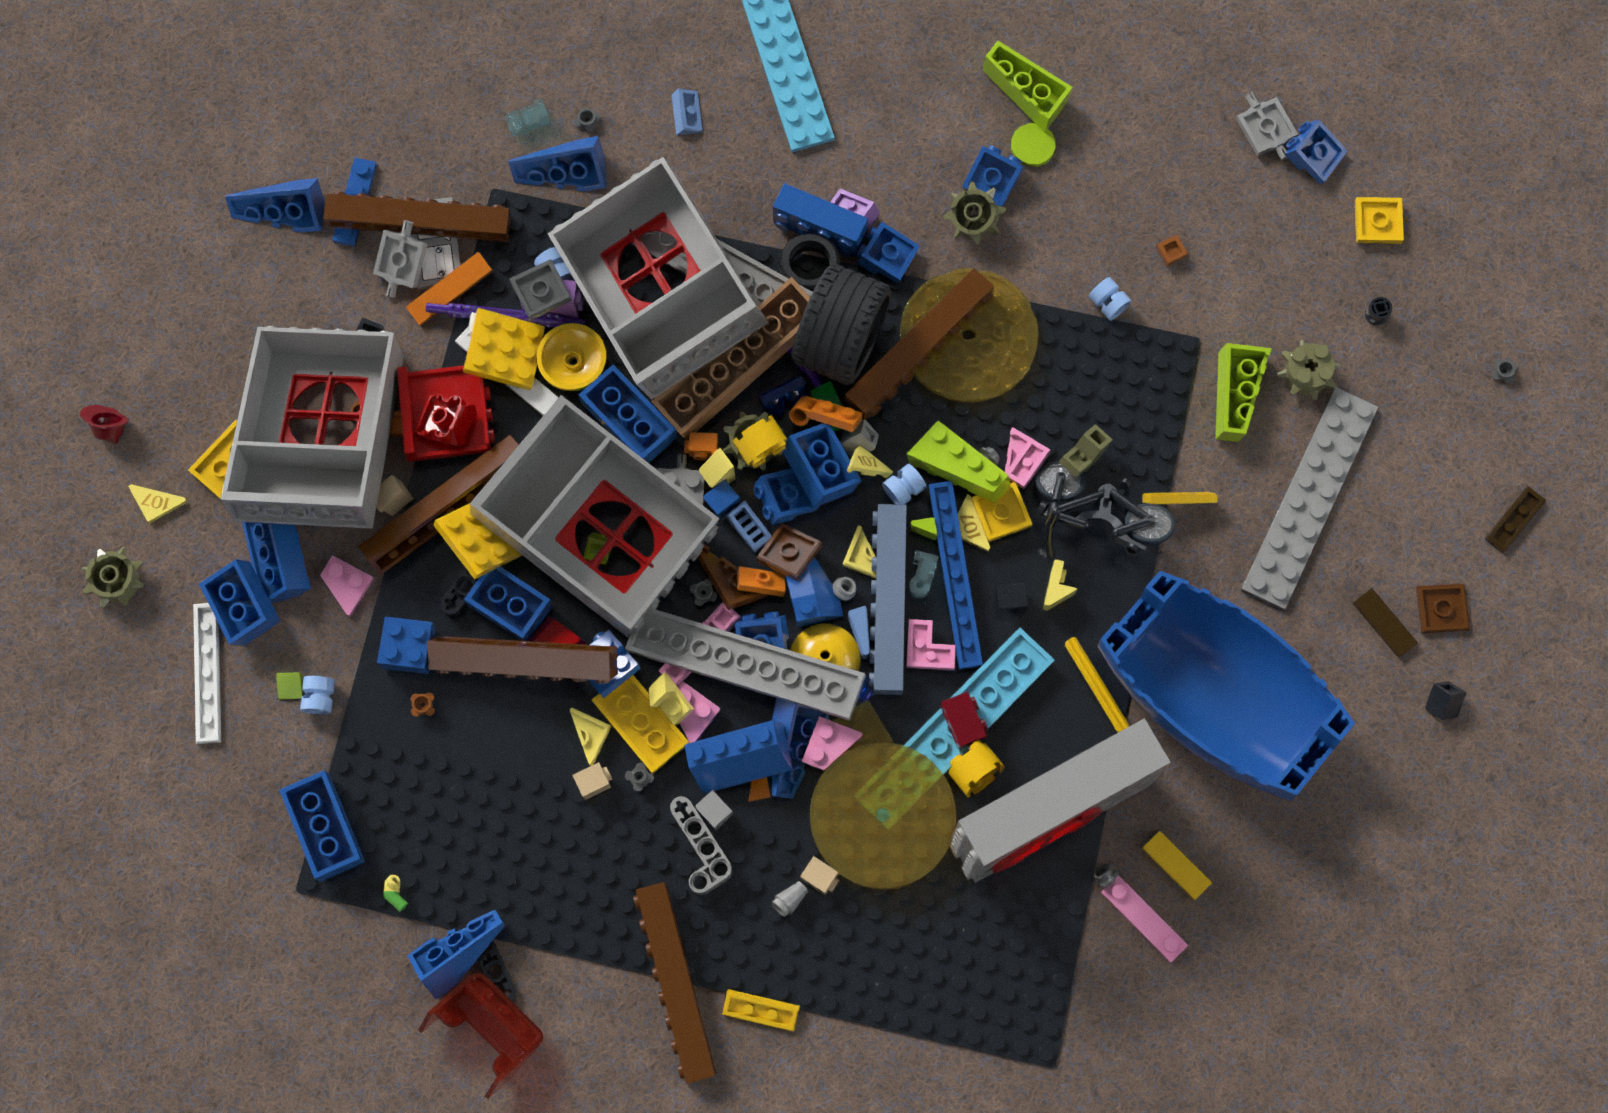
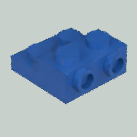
M1317 119L1312 122L1307 121L1299 127L1298 131L1300 134L1287 143L1288 150L1285 155L1299 170L1305 168L1318 184H1321L1327 180L1348 151L1328 128Z
M992 145L989 148L982 146L962 187L968 189L970 182H974L977 189L984 192L995 188L993 200L997 205L1003 207L1025 167L1020 165L1022 162L1020 159L1012 155L1006 158L1000 155L1002 150Z
M881 222L877 229L872 227L866 238L870 240L867 246L862 244L856 254L859 257L857 264L874 275L880 272L898 284L920 245L884 222Z
M792 468L762 475L755 483V496L758 499L761 498L764 504L763 515L765 519H770L772 525L793 520L795 516L813 512L819 508V506L813 507Z
M768 612L764 614V618H756V614L742 616V620L735 623L737 635L788 650L786 640L789 639L785 615L779 616L778 612Z
M610 630L595 635L593 643L590 645L617 646L618 675L608 683H596L595 680L587 679L604 699L641 668Z

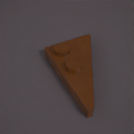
M703 543L704 547L697 558L727 610L768 597V594L737 590L738 567L723 557L721 559L709 552L710 548Z

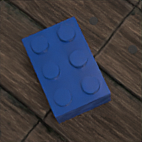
M822 423L788 437L786 449L782 452L814 508L852 493L862 481L856 471L848 473L847 469L850 459L830 425Z
M235 559L199 583L229 645L245 646L281 622L250 561Z
M498 567L481 576L464 599L470 608L520 641H528L553 607L549 598L502 567Z

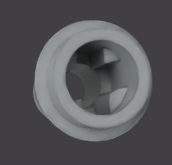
M798 881L774 896L775 900L772 902V905L783 917L787 914L791 915L805 894L808 893V890Z

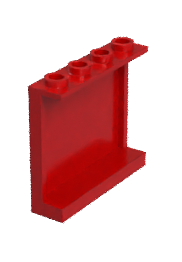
M464 365L409 372L407 366L397 367L404 452L408 462L484 453L492 448L491 443H495L494 430L489 427V422L493 421L492 409L487 407V400H491L489 386H485L486 378L464 373ZM441 394L448 399L452 396H460L466 403L475 405L478 416H475L465 439V445L456 446L414 436L413 432L429 395Z

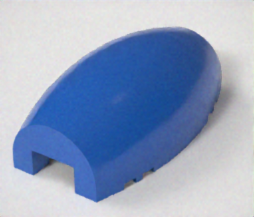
M1159 571L1145 587L1140 599L1119 623L1115 622L1100 639L1098 649L1114 675L1136 703L1179 744L1231 778L1262 792L1292 802L1354 726L1355 722L1345 710L1338 697L1335 699L1326 688L1328 686L1323 679L1320 680L1311 670L1312 666L1272 629L1228 600H1221L1211 595V591L1205 588L1202 590L1188 584L1189 581Z

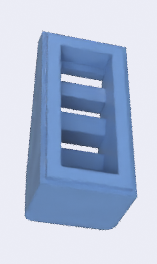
M743 501L725 515L728 522L754 552L765 545L772 537L746 501ZM744 511L746 515L737 521L735 516ZM750 518L752 522L742 528L741 524ZM753 526L758 528L751 535L746 533ZM762 533L764 536L754 543L752 539Z
M866 606L850 610L848 620L862 659L866 660L869 659L870 654L868 617Z

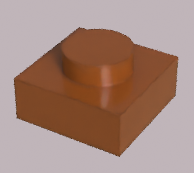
M1178 235L1156 245V249L1166 266L1186 258L1188 255Z

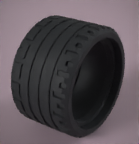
M838 264L829 266L820 277L799 324L792 349L794 363L803 368L806 367L810 371H816L822 376H828L832 380H838L839 383L845 385L854 383L869 359L885 320L891 300L889 285L880 281L877 282V280L870 277L867 278L863 274L855 273V271L846 269Z

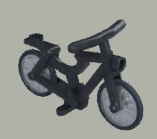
M1059 461L1044 465L1036 475L1037 489L1043 496L1051 500L1050 504L1043 501L1037 510L1038 515L1046 517L1044 543L1048 558H1054L1056 554L1053 537L1057 521L1081 529H1088L1089 522L1092 520L1107 522L1113 528L1112 541L1124 546L1125 551L1131 556H1137L1138 553L1144 556L1147 547L1138 542L1159 544L1168 540L1174 533L1175 520L1166 508L1150 503L1136 505L1128 499L1131 482L1126 478H1123L1120 482L1119 492L1111 484H1105L1100 486L1098 492L1075 499L1082 493L1085 487L1083 473L1076 478ZM1100 501L1099 511L1082 512L1077 517L1064 514ZM1111 506H1114L1126 515L1125 525L1116 516L1111 514Z

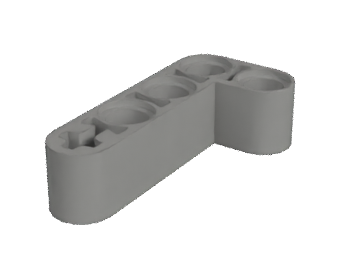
M679 796L672 801L670 810L705 865L690 876L689 886L695 894L705 895L731 877L732 867L691 801L686 797ZM679 804L682 806L687 805L685 809L690 817L687 820L682 812H677ZM697 823L701 826L699 834L692 835L688 832L691 824ZM712 844L715 847L714 852L711 855L702 854L701 848L703 845ZM718 864H724L728 867L725 875L718 876L714 873V869ZM699 877L707 880V885L703 889H696L694 887V881Z

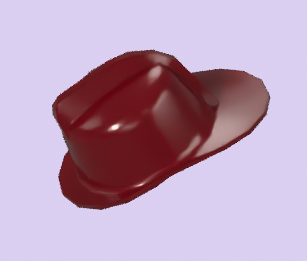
M90 405L80 411V417L90 425L93 436L96 439L106 440L112 444L118 443L119 437L124 433V425L129 422V418L110 407Z

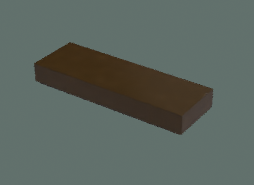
M1527 486L1485 537V540L1504 553L1545 503L1546 499Z
M1373 588L1352 603L1398 658L1418 644L1416 639Z

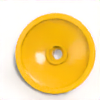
M569 323L555 327L544 336L537 350V364L540 373L549 384L561 390L575 391L588 387L603 373L606 365L607 354L602 339L594 330L581 324ZM571 360H577L575 365L569 364Z
M817 624L805 629L794 640L790 650L855 671H859L861 657L857 642L849 632L836 625ZM827 652L830 656L828 659H822L821 653Z

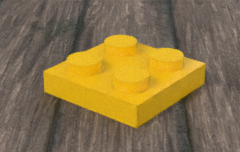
M1356 197V243L1402 244L1404 241L1402 198Z
M1016 482L1010 483L1009 489L996 503L979 495L971 498L988 542L1032 527L1031 519Z

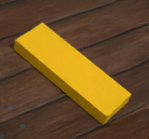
M1212 492L1144 493L1142 502L1150 504L1217 503L1218 495Z
M1161 831L1142 848L1193 900H1196L1212 884Z
M728 989L722 1015L794 1032L800 1006Z

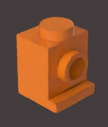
M690 432L689 440H685L684 454H689L695 460H707L718 450V433Z

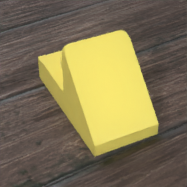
M721 448L716 450L699 469L700 474L711 488L724 480L728 484L735 480L734 466Z
M1054 560L1043 610L1048 611L1076 594L1077 588L1059 584H1064L1067 572L1066 569H1063L1064 561Z
M666 672L648 688L650 706L661 707L673 725H678L694 710Z

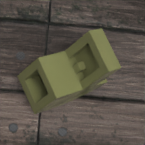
M1095 424L1083 434L1076 446L1066 453L1059 463L1077 478L1099 459L1113 439Z

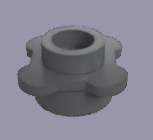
M584 107L580 109L578 118L574 120L576 127H583L587 132H593L596 122L601 117L598 112Z
M1495 360V369L1491 373V377L1494 380H1503L1507 384L1512 383L1517 365L1509 360Z
M982 447L980 449V453L995 465L998 464L1000 460L999 455L994 449L990 447Z
M706 579L690 587L691 593L696 598V605L703 606L705 602H713L717 599V593L712 589L713 584L711 580Z
M637 763L636 768L632 771H627L625 774L626 780L633 784L635 791H642L643 787L654 780L653 774L646 770L644 763Z
M1102 864L1094 871L1095 878L1093 881L1095 884L1099 883L1102 888H1105L1115 881L1119 871L1118 869L1114 870L1109 864Z

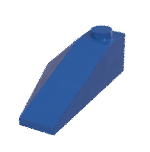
M599 136L571 141L508 161L515 183L541 186L544 182L556 183V188L564 189V185L577 186V191L583 192L602 189L607 186L605 156Z
M318 178L295 180L225 196L231 218L254 223L266 220L272 222V227L280 228L281 224L293 226L292 231L299 233L322 230L324 198Z
M815 557L798 581L785 576L797 628L844 617L840 599L835 595L832 583Z
M776 699L772 720L781 722L784 725L793 770L772 776V796L794 798L805 775L804 767L806 763H803L802 759L819 716L828 720L829 714L801 706L794 702Z
M493 910L470 921L466 928L459 931L454 928L448 931V936L436 940V938H432L426 941L407 956L420 981L432 996L437 999L457 985L505 925L496 910Z

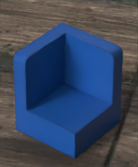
M726 480L704 495V500L712 508L719 520L740 504L739 496Z

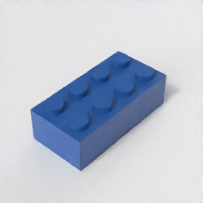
M785 183L773 205V222L777 228L782 231H794L797 236L802 234H818L832 242L838 253L844 257L849 258L853 256L856 258V254L867 236V217Z
M614 365L608 368L579 394L581 404L602 426L648 463L678 438L676 429Z
M323 770L279 790L314 879L322 882L365 863L335 785L328 772Z

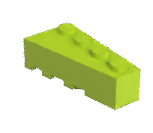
M997 41L985 56L982 70L1045 133L1068 103L1073 87L1000 41Z
M1226 343L1219 351L1215 440L1239 442L1246 435L1254 410V403L1260 390L1261 379L1265 373L1267 359L1272 348Z
M939 421L907 453L909 464L913 467H919L933 476L937 475L952 481L953 485L962 486L968 489L969 492L994 503L1010 487V479L1007 473Z

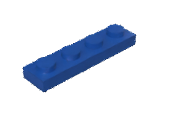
M354 158L345 193L356 196L359 193L369 195L377 163L375 161ZM335 228L332 241L333 243L355 247L360 230Z

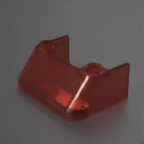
M481 973L470 975L427 1012L418 1029L420 1033H423L437 1019L451 1028L458 1027L467 1021L500 1054L492 1064V1070L497 1078L485 1094L487 1099L494 1095L517 1073L543 1041V1033L540 1028L487 976Z

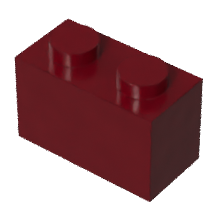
M965 692L941 702L940 708L958 750L971 746L977 740L984 741L986 739L988 728L985 720L978 717L976 711L979 710V706L974 696L970 697L969 693Z

